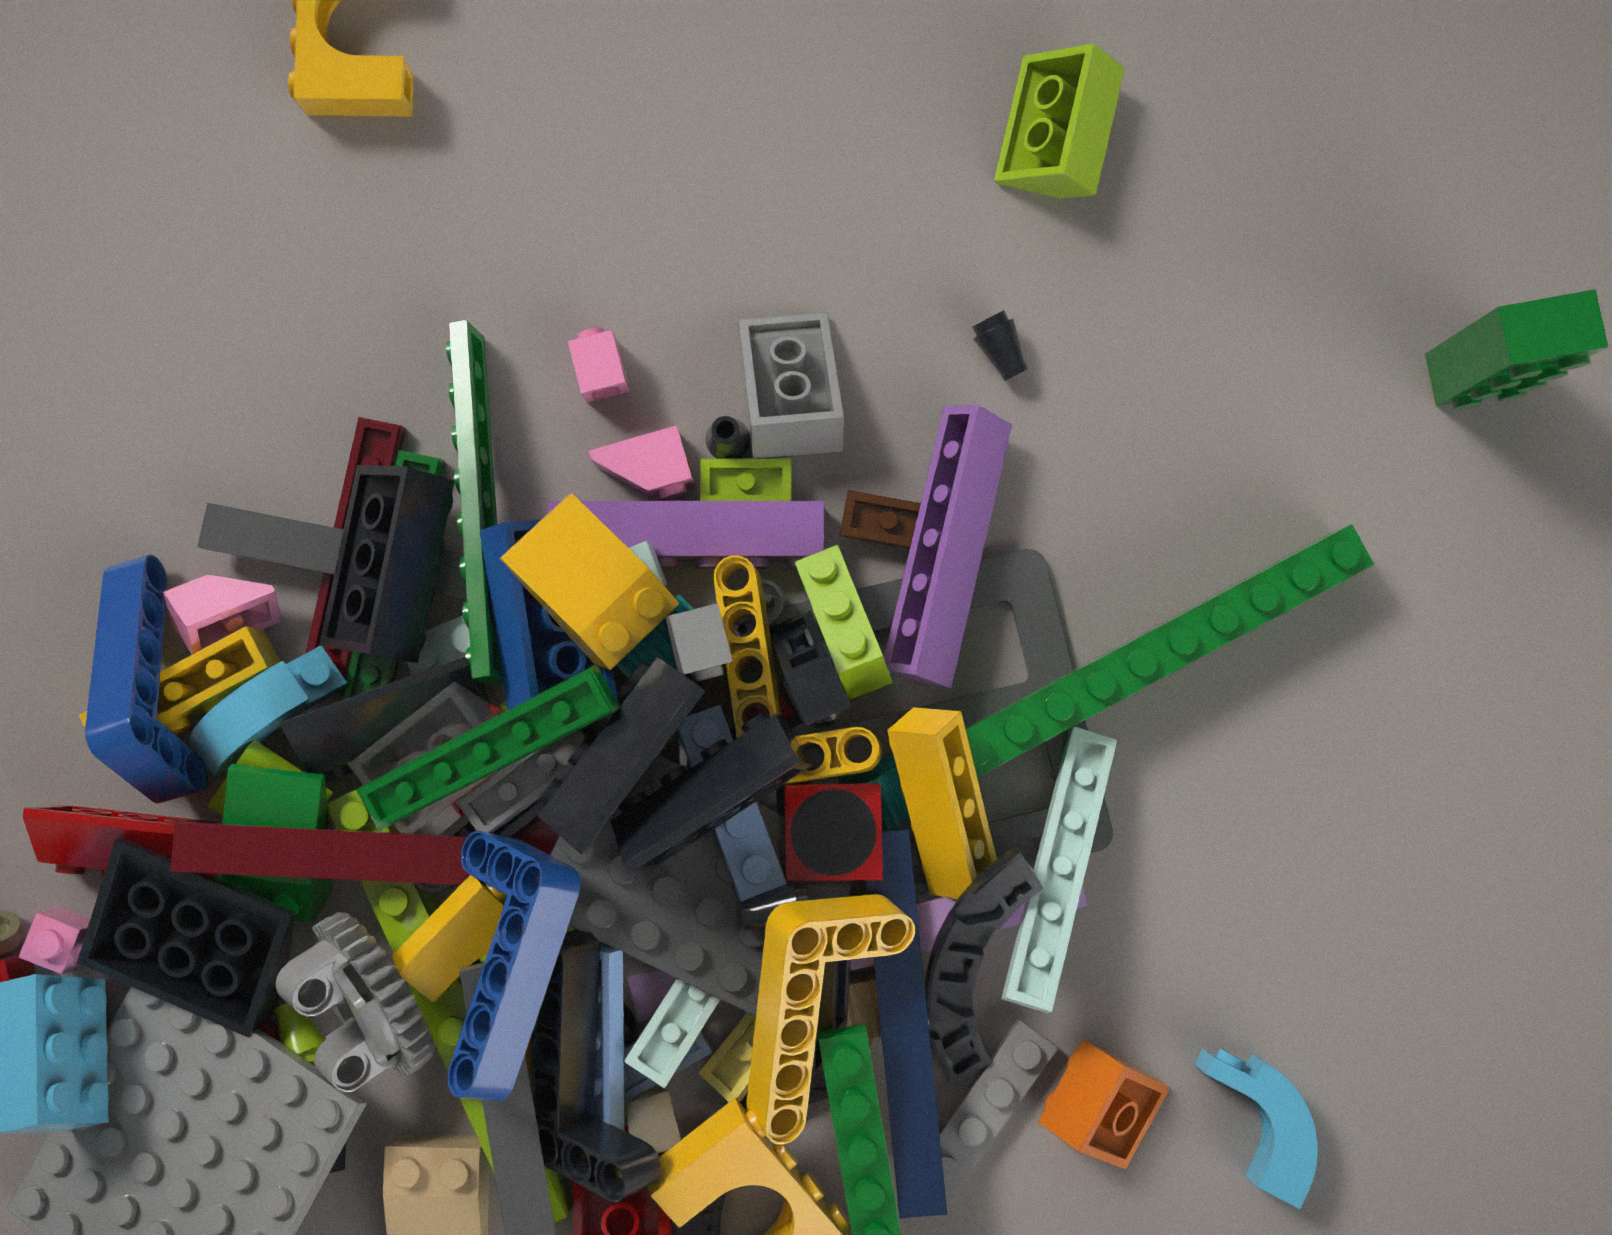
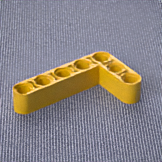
M731 555L723 558L717 564L714 571V585L733 661L726 663L736 736L738 738L744 734L741 727L748 722V715L753 708L766 706L770 717L774 714L782 716L762 579L758 570L748 559L740 555ZM739 569L747 570L749 573L747 585L738 591L730 590L727 585L730 574ZM745 614L755 616L756 627L754 631L745 637L736 636L734 632L736 620ZM751 660L761 661L763 666L761 678L751 684L744 683L741 678L743 665ZM850 727L795 736L803 750L810 745H819L824 751V761L818 769L813 771L805 770L784 785L870 771L879 764L882 757L880 741L870 730L863 727ZM858 737L869 739L872 745L870 757L862 763L851 762L847 755L849 743Z
M874 894L787 902L776 907L768 917L746 1104L747 1111H753L758 1125L767 1138L775 1144L784 1145L795 1140L803 1131L806 1123L825 962L895 955L908 948L913 941L915 925L912 919L883 895Z

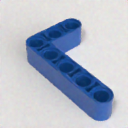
M146 555L107 567L104 570L85 738L91 753L149 800L160 804L204 791L207 786V772L199 755L156 719L166 601L163 592L168 589V579L160 560L154 555Z
M474 831L470 833L462 846V867L468 874L506 894L507 898L449 1066L448 1087L452 1095L458 1098L501 1101L510 1095L515 1085L581 885L578 871L573 866L519 839Z

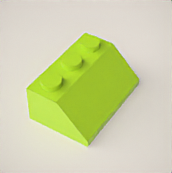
M1095 43L1024 55L994 182L999 185L1059 199L1095 196L1125 67Z

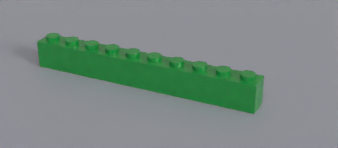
M1350 524L1327 534L966 727L977 778L1375 565L1354 526Z

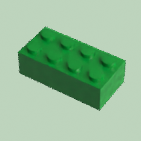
M1596 289L1499 306L1427 352L1425 357L1436 406L1453 403L1454 409L1458 410L1480 405L1483 403L1482 399L1496 395L1499 402L1521 398L1527 395V391L1546 386L1549 380L1568 375V370L1589 365L1591 363L1590 356L1608 347Z

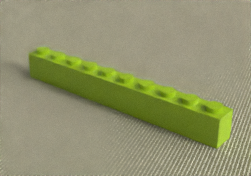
M356 790L327 803V809L337 830L405 833L400 821L378 831ZM360 880L393 954L439 908L434 894L421 890L415 883ZM459 976L434 1003L407 982L411 993L415 996L414 1000L417 1006L423 1011L422 1017L429 1025L428 1030L433 1037L435 1046L448 1072L467 1016L461 977ZM460 1098L494 1172L482 1100ZM544 1166L553 1220L556 1223L568 1216L573 1207V1196L564 1176Z

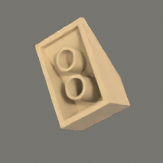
M399 1133L385 1146L383 1203L387 1235H488L490 1164L477 1135Z

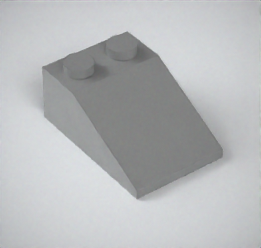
M828 312L739 320L753 459L843 451L844 414Z

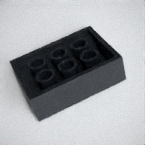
M121 836L115 839L77 963L246 1037H250L252 1031L258 1029L274 1013L273 1010L276 1008L280 996L276 989V979L281 969L289 962L295 912L206 873L171 872V858Z

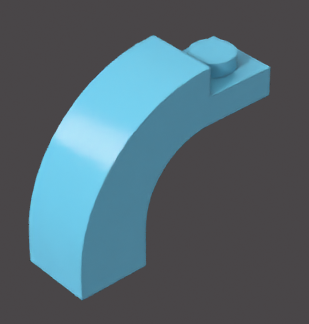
M319 646L287 664L284 661L277 663L229 694L198 722L191 732L189 743L202 759L212 778L215 779L228 772L231 764L237 763L245 749L254 739L261 743L281 726L280 722L295 717L343 690L347 682L324 648Z
M1202 1048L1194 1065L1206 1075L1249 1096L1258 1110L1261 1119V1139L1245 1176L1259 1189L1301 1209L1314 1179L1318 1157L1315 1125L1302 1095L1281 1072L1253 1053L1243 1070L1246 1061L1220 1048L1217 1055H1214Z

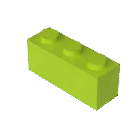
M838 545L795 561L833 663L849 700L893 683Z

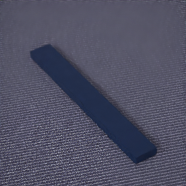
M909 828L882 831L883 881H866L867 895L877 894L885 896L908 915L915 925V935L908 948L895 955L874 957L899 1218L947 1215Z

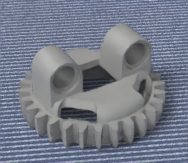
M337 912L315 924L311 928L313 931L311 936L315 941L314 946L287 962L288 964L281 969L277 976L276 989L281 998L299 1014L306 1017L316 1016L332 1008L333 1012L343 1025L325 1037L326 1040L317 1049L314 1059L316 1069L339 1091L354 1092L388 1067H392L394 1070L397 1069L401 1075L404 1074L407 1077L424 1066V1063L432 1058L434 1049L433 1037L428 1031L429 1025L422 1017L423 1011L414 1000L415 996L406 986V980L396 970V965L392 964L387 957L385 949L380 948L375 937L368 934L364 925H360L356 918L351 917L347 913ZM311 980L308 988L298 994L301 986ZM345 1058H347V1060L345 1061V1063H344L342 1066L338 1067L339 1064H340Z

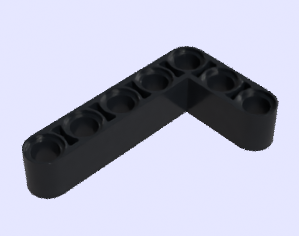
M575 929L565 934L532 1031L530 1086L544 1166L609 1201L617 1202L656 1183L660 1178L661 1163L657 1152L650 1144L594 1116L600 950L598 942L591 932Z

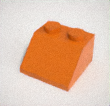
M1083 1039L1078 1049L1071 1054L1067 1063V1069L1058 1086L1046 1099L1044 1111L1038 1123L1078 1152L1126 1169L1170 1087L1110 1051Z

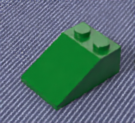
M231 764L227 774L222 824L328 829L325 775ZM217 874V878L294 911V921L314 923L332 891V879Z

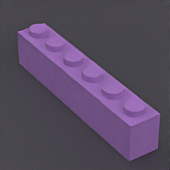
M980 405L944 406L886 647L884 660L890 675L917 685L949 689L952 687L1012 424Z
M548 501L547 514L561 501ZM581 501L628 548L644 541H651L661 569L678 568V561H696V568L715 569L723 558L731 555H740L748 559L756 569L769 568V561H787V568L797 569L795 561L824 550V501Z

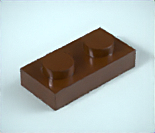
M848 490L839 537L910 549L921 503Z

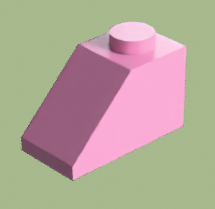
M677 425L589 450L590 458L597 468L650 497L660 495L662 501L681 497L687 494L686 487L695 485Z
M205 575L163 592L171 624L192 655L245 626L263 630L281 622L276 591L272 585Z

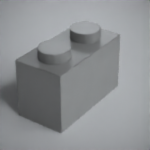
M718 603L669 615L664 618L677 669L681 674L690 673L692 681H699L722 675L721 665L733 662Z

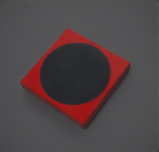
M881 783L785 785L786 882L883 881Z

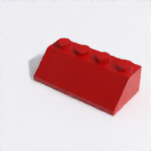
M75 805L27 807L23 811V820L37 862L56 864L55 872L63 874H85L86 868L102 869V878L104 877L115 839L120 836L172 858L175 822L222 824V822ZM206 873L217 878V874Z

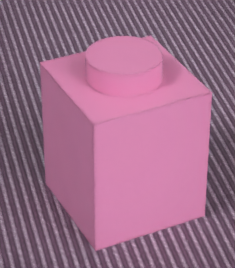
M591 328L578 333V339L568 341L580 392L587 403L630 392L618 342L612 330L604 332L603 328Z
M62 907L37 912L19 958L59 974L85 968V966L78 964L77 960L90 918Z

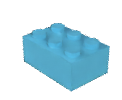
M34 974L0 982V1134L63 1132L109 1122L105 979Z

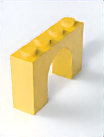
M292 0L293 9L297 14L296 28H292L290 31V47L292 54L295 56V69L289 73L288 88L291 98L297 102L307 116L412 117L414 74L403 56L350 55L336 50L329 44L328 24L334 9L342 0Z
M470 875L392 955L396 970L400 976L434 1003L460 976L459 968L470 966L478 958L488 954L507 895ZM531 1037L525 1052L529 1081L531 1070Z
M736 1097L659 1157L661 1163L660 1178L656 1183L648 1186L650 1196L679 1228L722 1194L746 1185L765 1186L777 1191L784 1197L783 1207L778 1219L763 1235H849L847 1230L851 1227L850 1220L836 1202L829 1206L822 1198L825 1196V1192L816 1178L809 1171L802 1175L795 1167L798 1161L787 1144L781 1145L771 1142L758 1125L753 1111H747Z

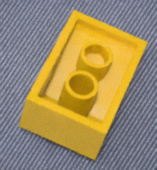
M569 494L499 558L594 664L611 670L680 604L650 568L573 494Z

